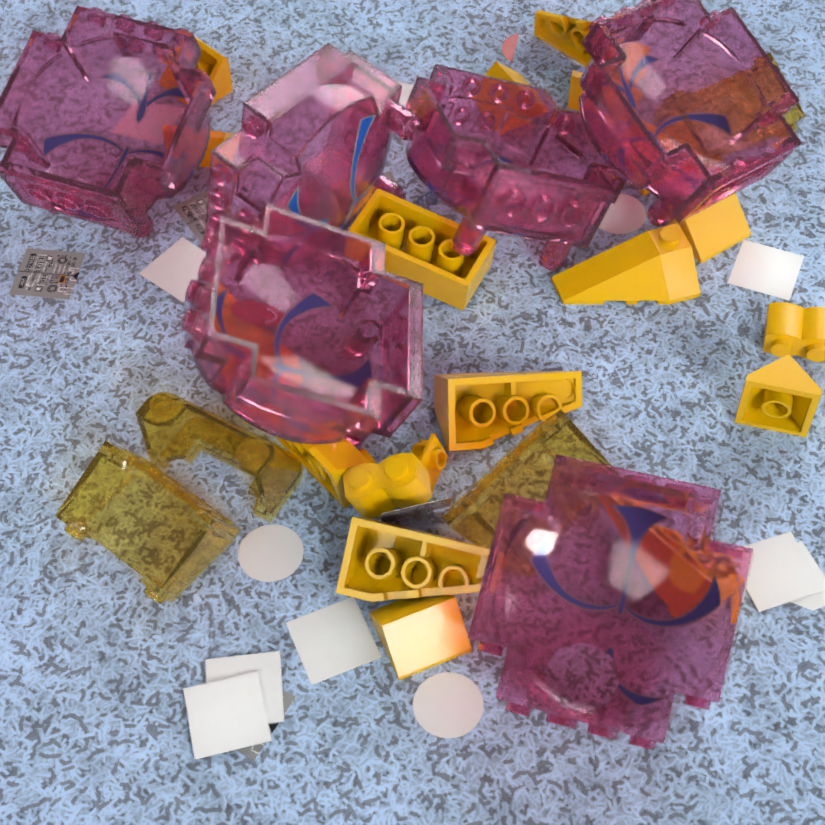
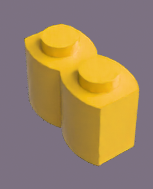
M786 302L769 303L765 318L762 351L772 353L777 357H784L789 354L790 356L798 355L813 362L825 361V308H803Z
M413 453L395 454L382 460L379 464H359L343 473L345 498L365 518L381 517L382 513L393 511L397 507L407 508L424 504L432 498L430 475Z

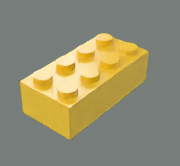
M377 188L346 232L345 258L464 311L492 265L496 239Z

